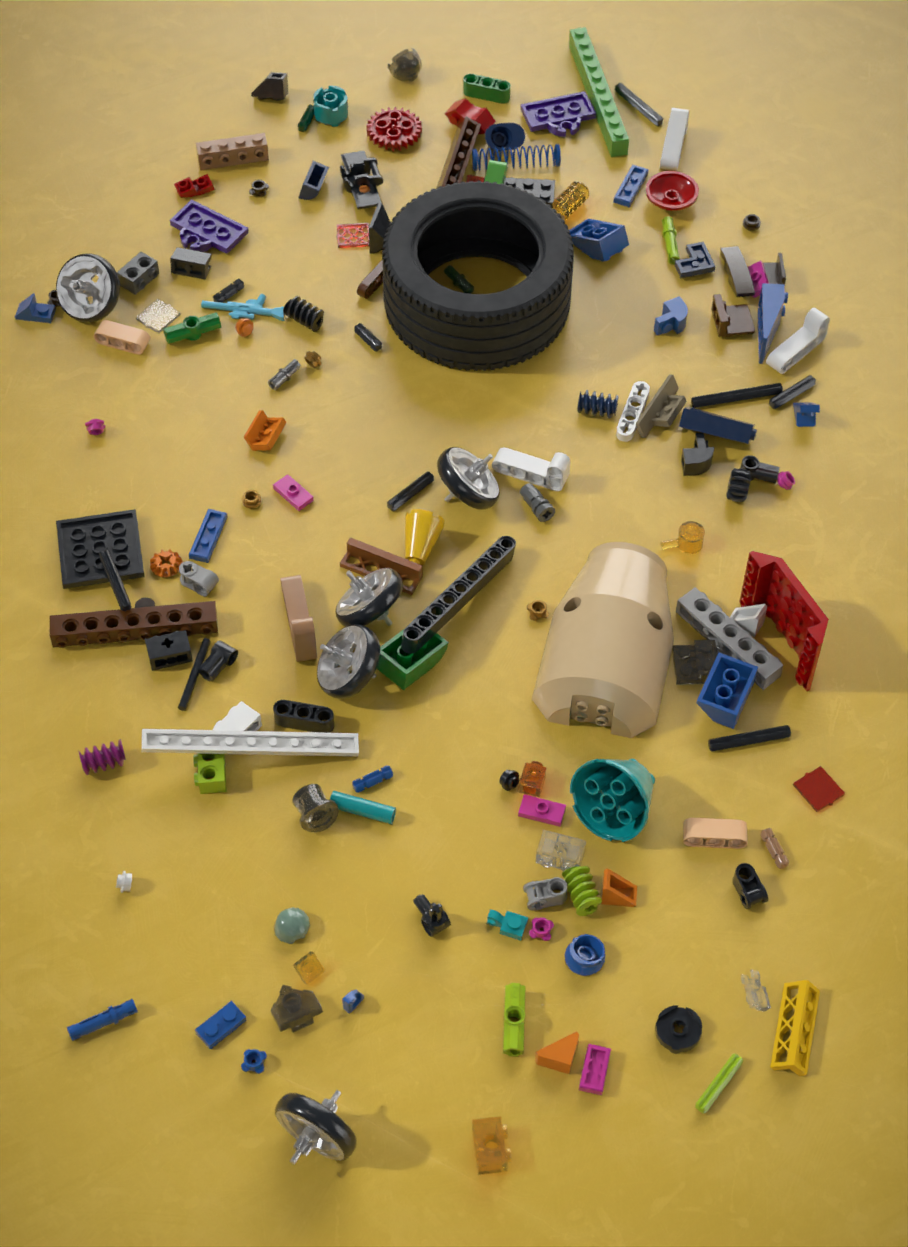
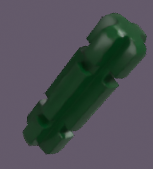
M310 104L306 108L300 119L301 121L297 125L299 131L305 132L314 117V105Z

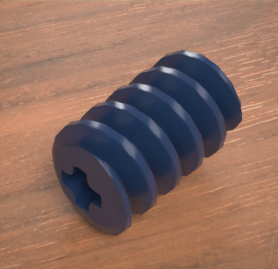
M588 390L585 391L584 395L580 391L577 411L581 413L584 409L585 414L588 415L592 410L593 416H596L599 411L601 417H604L607 412L608 418H611L613 414L616 416L619 396L616 395L614 400H612L611 394H608L605 399L602 392L597 397L596 391H593L591 396H589Z

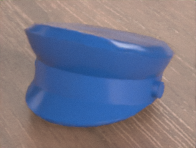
M589 934L573 938V942L568 945L565 951L567 966L571 971L582 976L598 972L605 962L603 943L599 938Z

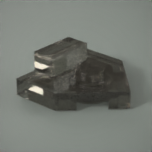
M282 985L279 992L280 995L270 1010L280 1032L291 1028L292 1032L298 1031L313 1024V1017L323 1013L322 1007L313 991L305 989L303 991L296 990L287 985Z

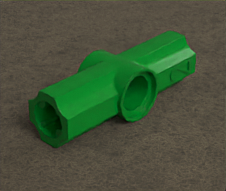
M215 312L199 318L188 316L183 320V323L164 328L163 332L167 343L170 344L186 338L194 341L199 339L202 333L222 327L219 316Z

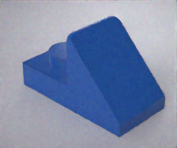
M33 293L19 304L15 319L51 323L56 308L55 305L37 303Z
M813 402L793 403L796 425L798 427L815 426L816 412H820V405Z

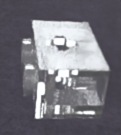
M543 830L536 852V863L543 867H554L562 871L570 867L581 866L586 840Z

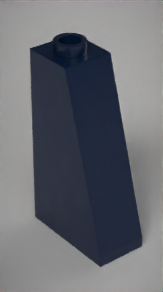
M685 407L683 409L679 427L747 444L751 440H755L757 429H754L755 424L692 407Z

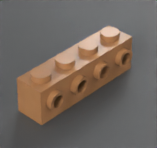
M265 133L196 143L200 170L269 160Z

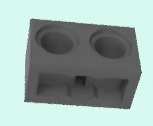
M143 252L138 253L117 272L120 286L136 295L159 275L157 260Z

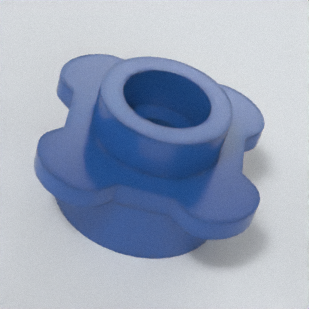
M256 1049L246 1050L244 1052V1063L241 1065L244 1072L255 1071L257 1074L264 1071L263 1063L267 1058L266 1053Z

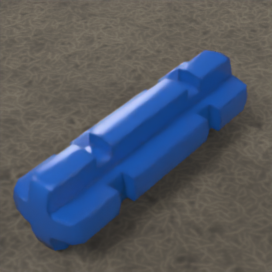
M388 765L382 767L381 771L376 770L363 776V779L358 778L352 782L353 789L359 793L365 790L364 787H372L383 782L382 779L387 780L393 777V771Z

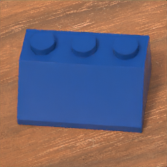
M718 653L696 703L714 722L734 729L756 680L758 666Z

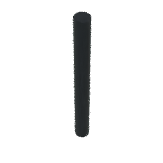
M207 638L202 640L178 705V709L181 711H185L199 675L198 668L203 664L211 643Z

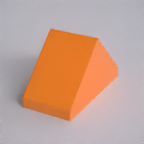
M604 869L601 904L635 907L637 886L610 869Z
M576 1031L536 1051V1064L570 1074L579 1042L578 1032Z

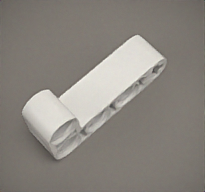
M671 109L660 169L677 171L684 136L688 127L689 110Z
M812 308L805 317L803 327L769 354L766 364L780 374L785 373L824 340L827 335L830 318L816 308Z
M503 447L499 449L495 456L492 468L498 473L553 491H560L570 473V458L566 454L559 452L555 453L551 462Z

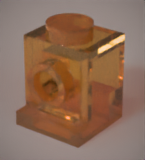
M538 761L525 763L519 781V793L540 798L547 767H543V764Z

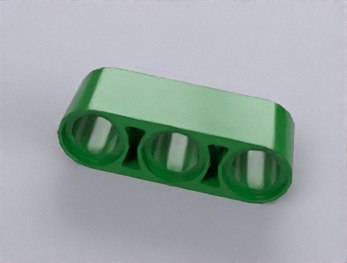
M466 74L463 77V93L468 97L505 104L510 101L511 84L505 80L476 74Z

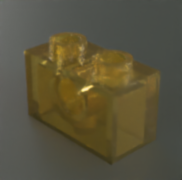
M501 1116L472 1120V1134L478 1175L506 1172L507 1165L511 1162L510 1147L505 1148L504 1139H508L507 1125H502ZM488 1142H495L498 1146L490 1149L486 1144Z

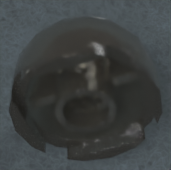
M414 48L410 52L408 49L401 51L391 59L393 61L391 65L388 63V70L399 81H413L418 77L422 68V62Z

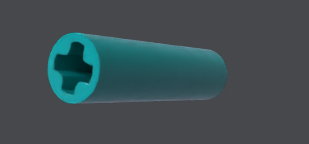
M333 791L330 796V808L392 824L394 821L396 807L338 791Z

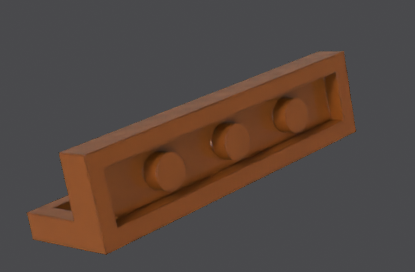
M351 537L347 542V552L340 562V567L362 576L371 573L366 570L365 566L374 565L377 569L391 568L401 576L402 580L409 579L413 581L410 587L403 585L402 592L410 595L414 593L423 578L422 565ZM350 557H354L358 559L360 563L350 564L347 562L350 559Z

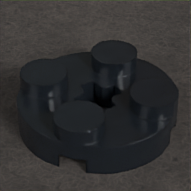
M679 1005L665 1008L659 1014L655 1025L658 1041L663 1047L669 1049L674 1054L693 1049L699 1043L702 1035V1022L698 1014L688 1007L686 1009L678 1007ZM674 1025L683 1026V1033H676Z

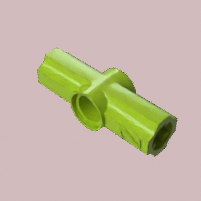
M511 983L505 985L503 1054L517 1057L524 1054L525 986L520 983ZM517 1017L520 1020L518 1022H512L509 1020V1018Z

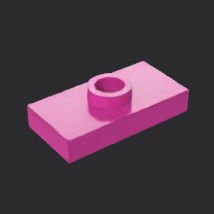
M761 260L748 267L755 291L754 298L760 296L762 283L769 284L765 267Z
M288 474L273 484V489L298 511L314 501L313 496Z
M524 794L518 816L560 827L566 805Z
M588 1044L579 1085L580 1091L602 1095L611 1048Z

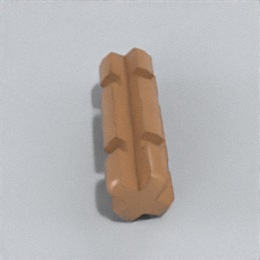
M771 828L761 831V838L766 842L765 845L772 858L776 859L777 867L779 869L787 867L789 860L786 855H783L784 851L777 838L774 837L773 830Z

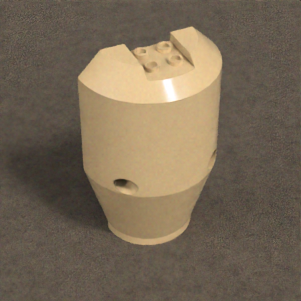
M610 542L595 547L590 552L586 564L555 609L532 696L533 702L548 722L569 726L570 719H575L578 722L610 726V734L633 738L656 725L674 636L666 582L667 567L664 561L651 550L626 542Z

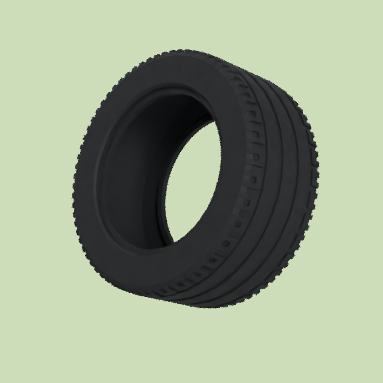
M464 181L453 183V185L447 184L444 187L439 186L438 189H431L430 192L426 191L423 195L412 199L411 202L406 204V207H402L401 211H398L396 216L393 217L383 241L384 306L392 330L403 341L404 345H408L410 350H414V353L420 354L421 357H426L427 360L434 361L436 364L440 363L442 366L455 367L459 370L466 369L470 371V369H473L474 371H486V369H502L505 366L517 365L519 362L523 363L526 359H531L532 356H537L539 352H543L559 336L569 314L574 249L567 224L561 219L560 214H557V211L552 209L551 205H547L546 201L540 200V197H535L534 194L527 193L526 190H520L518 187L514 188L512 185L507 186L503 183L497 184V182L469 181L465 183ZM465 257H488L513 265L527 277L519 284L504 291L490 294H467L448 289L435 282L428 275L439 266L452 260Z

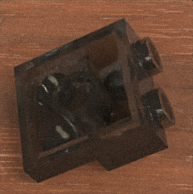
M694 640V645H673L672 653L676 685L705 684L718 653H721L720 645H716L715 640Z

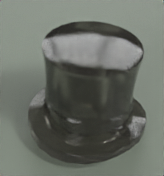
M308 784L300 788L293 796L292 803L301 814L300 825L304 830L320 832L328 829L335 822L338 816V806L333 800L326 799L321 786L318 784Z

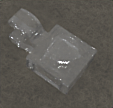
M751 969L750 979L748 975H741V982L746 985L744 986L746 1000L750 1008L764 1012L771 1008L766 987L761 986L759 972Z

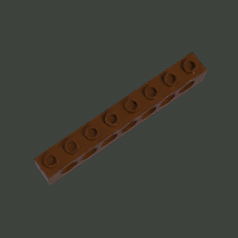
M215 601L131 608L126 611L118 609L50 615V639L53 648L145 640L153 636H162L186 630L187 636L218 633Z

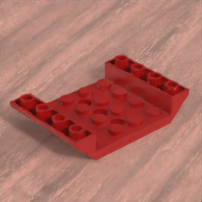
M751 551L749 552L739 599L741 607L766 604V616L772 619L778 632L782 633L786 638L789 647L793 648L798 654L799 663L795 678L797 683L803 686L807 692L811 689L829 619L782 558Z

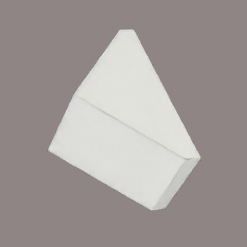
M766 604L735 608L730 618H733L744 631H748L755 638L764 624L767 606Z

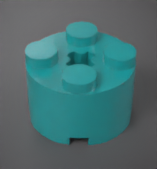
M328 86L327 89L322 87L314 93L315 120L333 127L339 126L348 116V98L344 89L338 86Z

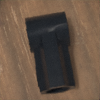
M751 455L745 456L740 466L741 469L750 471V481L759 479L771 483H776L780 469L778 466L761 463L755 456Z
M221 640L217 641L211 649L210 656L198 668V672L207 681H213L226 665L231 666L235 662L238 650Z

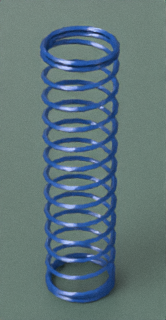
M549 144L546 152V148L544 145L541 146L540 151L538 146L536 145L534 147V153L532 147L528 146L527 155L524 146L521 147L520 154L517 146H515L513 154L510 147H508L507 154L505 153V149L502 147L500 150V158L498 149L496 147L493 151V157L490 148L487 149L486 157L483 148H481L479 156L477 150L472 149L473 171H477V161L479 171L481 170L482 151L484 155L485 169L487 171L488 151L490 152L491 160H494L496 150L498 161H501L502 149L504 152L505 162L507 163L508 152L510 149L513 169L515 163V150L517 149L519 168L521 169V156L523 148L526 160V168H528L529 147L532 154L533 168L535 167L536 147L539 155L540 168L542 167L541 159L543 147L545 150L547 167L549 147H551L553 166L555 167L556 163V166L558 167L561 164L560 146L559 144H556L553 152V148Z

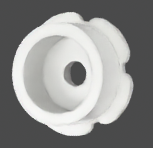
M123 871L122 875L117 876L116 888H120L121 893L123 891H130L132 874Z

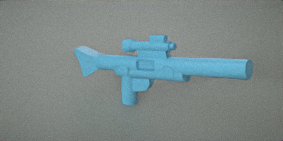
M260 294L257 300L250 299L246 303L230 301L220 303L204 300L201 302L202 308L233 311L229 315L234 319L242 317L253 320L254 314L272 316L280 321H284L283 306L273 309L263 308L262 305L266 300L264 294Z

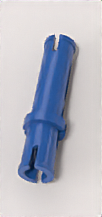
M130 999L120 1005L109 1006L108 1010L68 1026L67 1030L72 1041L104 1026L112 1023L117 1024L119 1020L138 1013L133 999Z

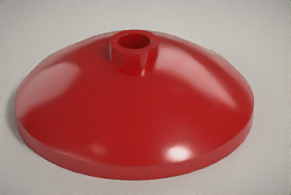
M663 171L653 175L648 180L646 195L652 204L661 209L679 211L692 206L696 202L699 195V187L696 181L685 173Z

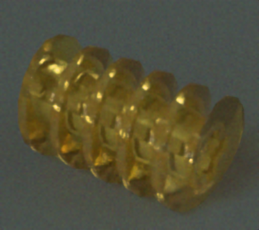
M578 181L571 183L553 201V209L557 211V214L560 213L567 219L589 198L590 193L587 186Z

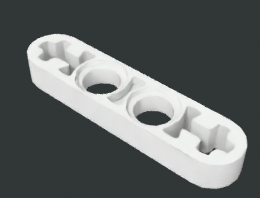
M636 382L631 389L617 426L616 437L620 441H630L634 436L637 428L636 422L642 415L649 396L650 387L646 382ZM638 402L640 406L634 407L631 403ZM633 416L635 417V420L630 421L627 420L625 417ZM625 427H628V431L626 433H623Z

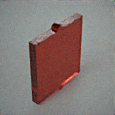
M821 766L810 773L806 772L802 778L793 783V786L816 812L828 805L832 806L834 801L845 795V792Z

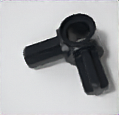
M423 894L416 896L413 903L423 915L421 923L430 937L451 926L450 919L440 903L437 905L435 903L431 904Z

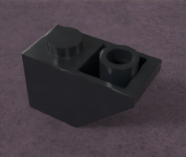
M271 72L253 90L251 97L283 100L289 93L288 73Z

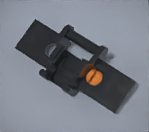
M365 150L341 154L343 165L340 166V173L346 191L352 193L357 210L377 207L381 200L376 186L384 182L377 167V159L374 157L367 158Z

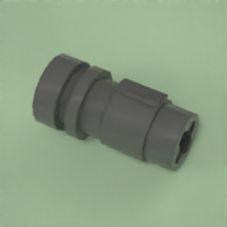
M528 483L521 488L520 494L529 507L532 508L533 514L540 522H546L554 516L555 508L547 499H544L533 484Z

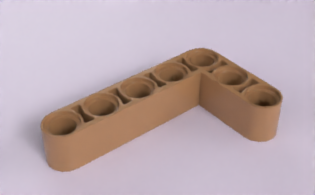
M301 575L280 578L296 661L317 659L313 618L309 617Z

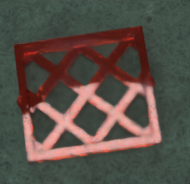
M369 223L337 224L338 248L368 247ZM340 229L344 231L342 234L339 233ZM351 229L357 230L355 233L350 232ZM359 232H360L361 234H363V236H361V237H358V236H356V235H357ZM346 233H348L349 235H351V236L348 237V238L344 237V235H345ZM353 237L357 239L355 242L351 241ZM365 237H368L367 242L363 240ZM342 238V239H344L345 241H343L342 243H340L339 239Z

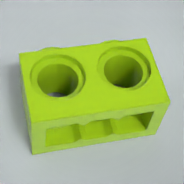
M197 753L193 755L194 768L198 767V773H194L195 786H199L200 794L227 792L225 754Z

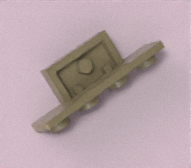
M669 374L636 422L641 438H646L653 426L670 427L687 402L685 396L675 395L679 387L674 375Z

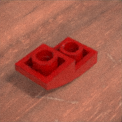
M208 174L193 181L189 176L174 184L180 198L199 196L215 190Z

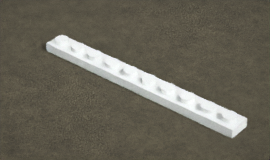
M142 729L141 752L358 756L359 741L358 733Z

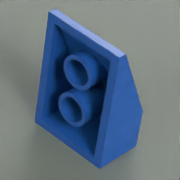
M588 218L569 230L573 245L592 259L607 261L611 256L622 252L629 245L625 225Z

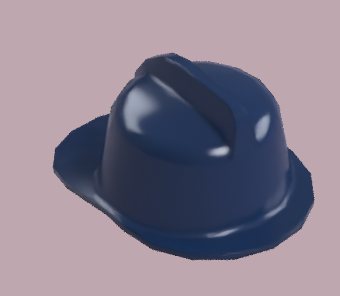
M516 123L493 124L485 132V140L488 146L493 150L496 147L498 151L502 147L505 151L508 147L511 150H514L515 146L517 148L521 147L526 136L524 129Z

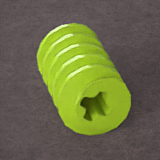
M574 866L562 872L578 916H588L597 910V906L602 903V899L597 897L599 891L594 889L596 883L591 881L593 876L588 874L590 872L588 866Z

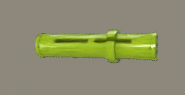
M664 217V220L662 219V235L666 242L668 262L675 264L676 260H680L676 241L677 231L674 229L673 218Z

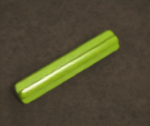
M732 1054L696 1102L695 1107L701 1113H706L740 1068L743 1062L740 1056Z

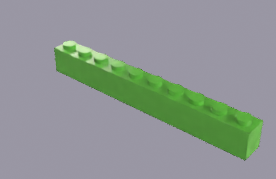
M586 27L570 29L569 48L588 98L596 112V119L610 156L628 155L629 137Z

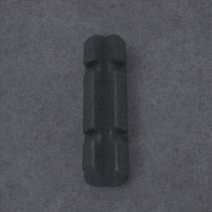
M241 279L235 280L233 284L231 283L223 288L220 293L218 292L213 295V301L223 303L224 299H229L237 293V290L243 289L244 282Z
M362 323L355 325L354 332L371 346L374 351L381 350L382 343Z

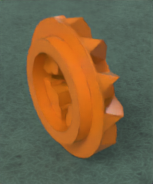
M161 549L160 553H154V557L150 559L152 572L160 577H171L177 574L179 566L182 564V558L178 552H172L171 549L168 551ZM162 560H164V561H168V560H169L170 564H167V563H164V564H163V563H162Z

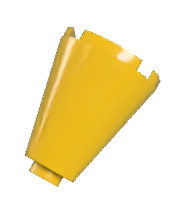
M412 509L411 513H406L405 559L420 565L425 564L444 528L445 520L440 515L436 518L432 516L433 512L423 509Z

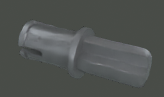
M294 359L284 369L280 368L278 373L268 380V385L272 389L277 390L283 383L291 379L290 376L301 367V364Z

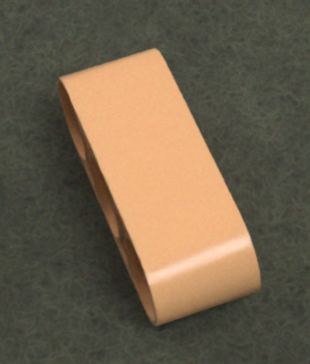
M108 320L101 322L93 336L99 344L134 354H142L151 338L144 330Z
M688 818L683 821V842L691 847L744 848L748 844L747 823L742 820Z

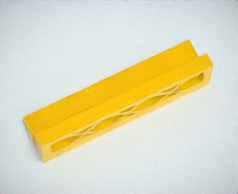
M808 980L784 983L770 1068L773 1070L791 1069L798 1076L807 1075L820 990ZM798 989V994L791 1000V990ZM794 1008L795 1013L793 1017L787 1021V1014ZM791 1029V1036L784 1042V1034ZM787 1050V1061L779 1062L780 1056Z

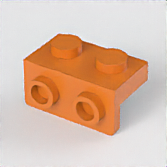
M259 410L245 433L244 439L252 451L271 450L287 422L283 417L268 418L263 410Z

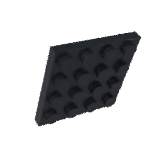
M136 509L56 521L63 589L108 583L109 580L99 556V552L104 550L110 551L121 580L145 577Z

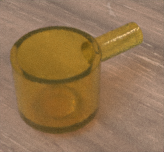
M685 522L679 527L678 538L662 541L661 548L663 550L678 547L687 554L697 553L702 549L705 530L697 522Z

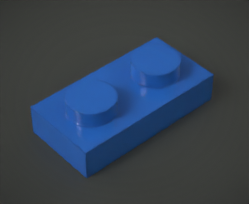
M230 1001L197 1027L195 1032L207 1047L212 1049L247 1021L240 1009Z

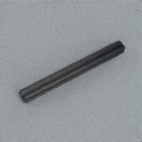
M781 383L695 396L691 398V405L693 408L777 395L783 391Z

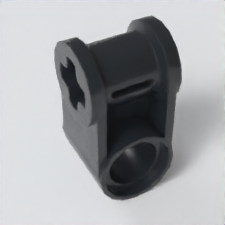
M747 863L738 865L732 882L744 908L750 909L751 905L759 902H768L767 891L753 866ZM739 875H745L749 879H743Z

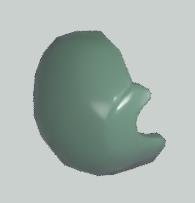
M299 908L285 909L276 918L274 925L275 935L280 941L293 944L296 940L305 937L310 928V921L307 914Z

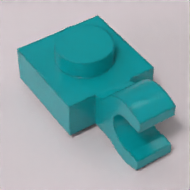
M490 909L487 917V924L501 928L499 934L521 941L528 917L506 911L505 916H503L500 912Z

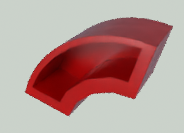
M467 98L454 102L444 113L449 122L459 127L466 116L481 124L478 135L485 134L487 128L496 122L487 108L476 107Z

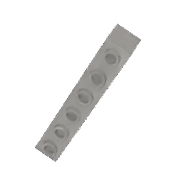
M695 587L678 599L676 613L722 654L758 666L755 683L762 690L781 677L783 669L781 661L770 654L764 645L759 644L753 639L748 631H744L733 618L727 616L718 605L710 601L705 593L700 592Z

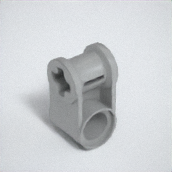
M185 561L179 566L181 585L197 592L201 596H207L219 582L218 576L213 571L205 569L194 562Z
M559 877L532 881L523 886L524 892L527 893L529 901L527 907L529 910L535 911L561 905L567 899V883ZM558 889V890H561L562 892H560V893H554V892H552V891Z

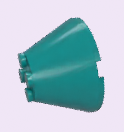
M595 759L588 761L575 771L571 779L570 794H573L574 811L580 821L600 838L608 841L612 839L621 840L622 842L631 840L644 829L647 823L655 778L635 759Z

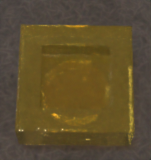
M312 951L293 964L303 983L307 985L325 972L317 956Z

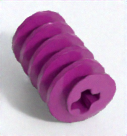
M121 739L118 740V746L111 741L109 748L103 743L100 751L96 745L93 746L92 753H90L87 747L84 749L83 755L79 751L82 768L86 775H89L90 768H92L94 773H98L99 766L103 771H106L107 764L112 769H115V762L120 767H123L124 760H126Z

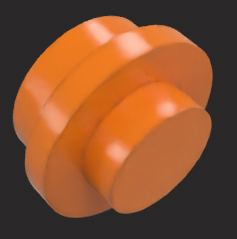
M240 319L236 323V331L242 337H247L253 331L254 325L249 319Z

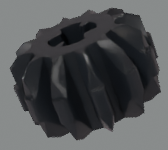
M734 468L732 470L727 487V499L734 502H744L746 500L751 480L750 471L741 468Z

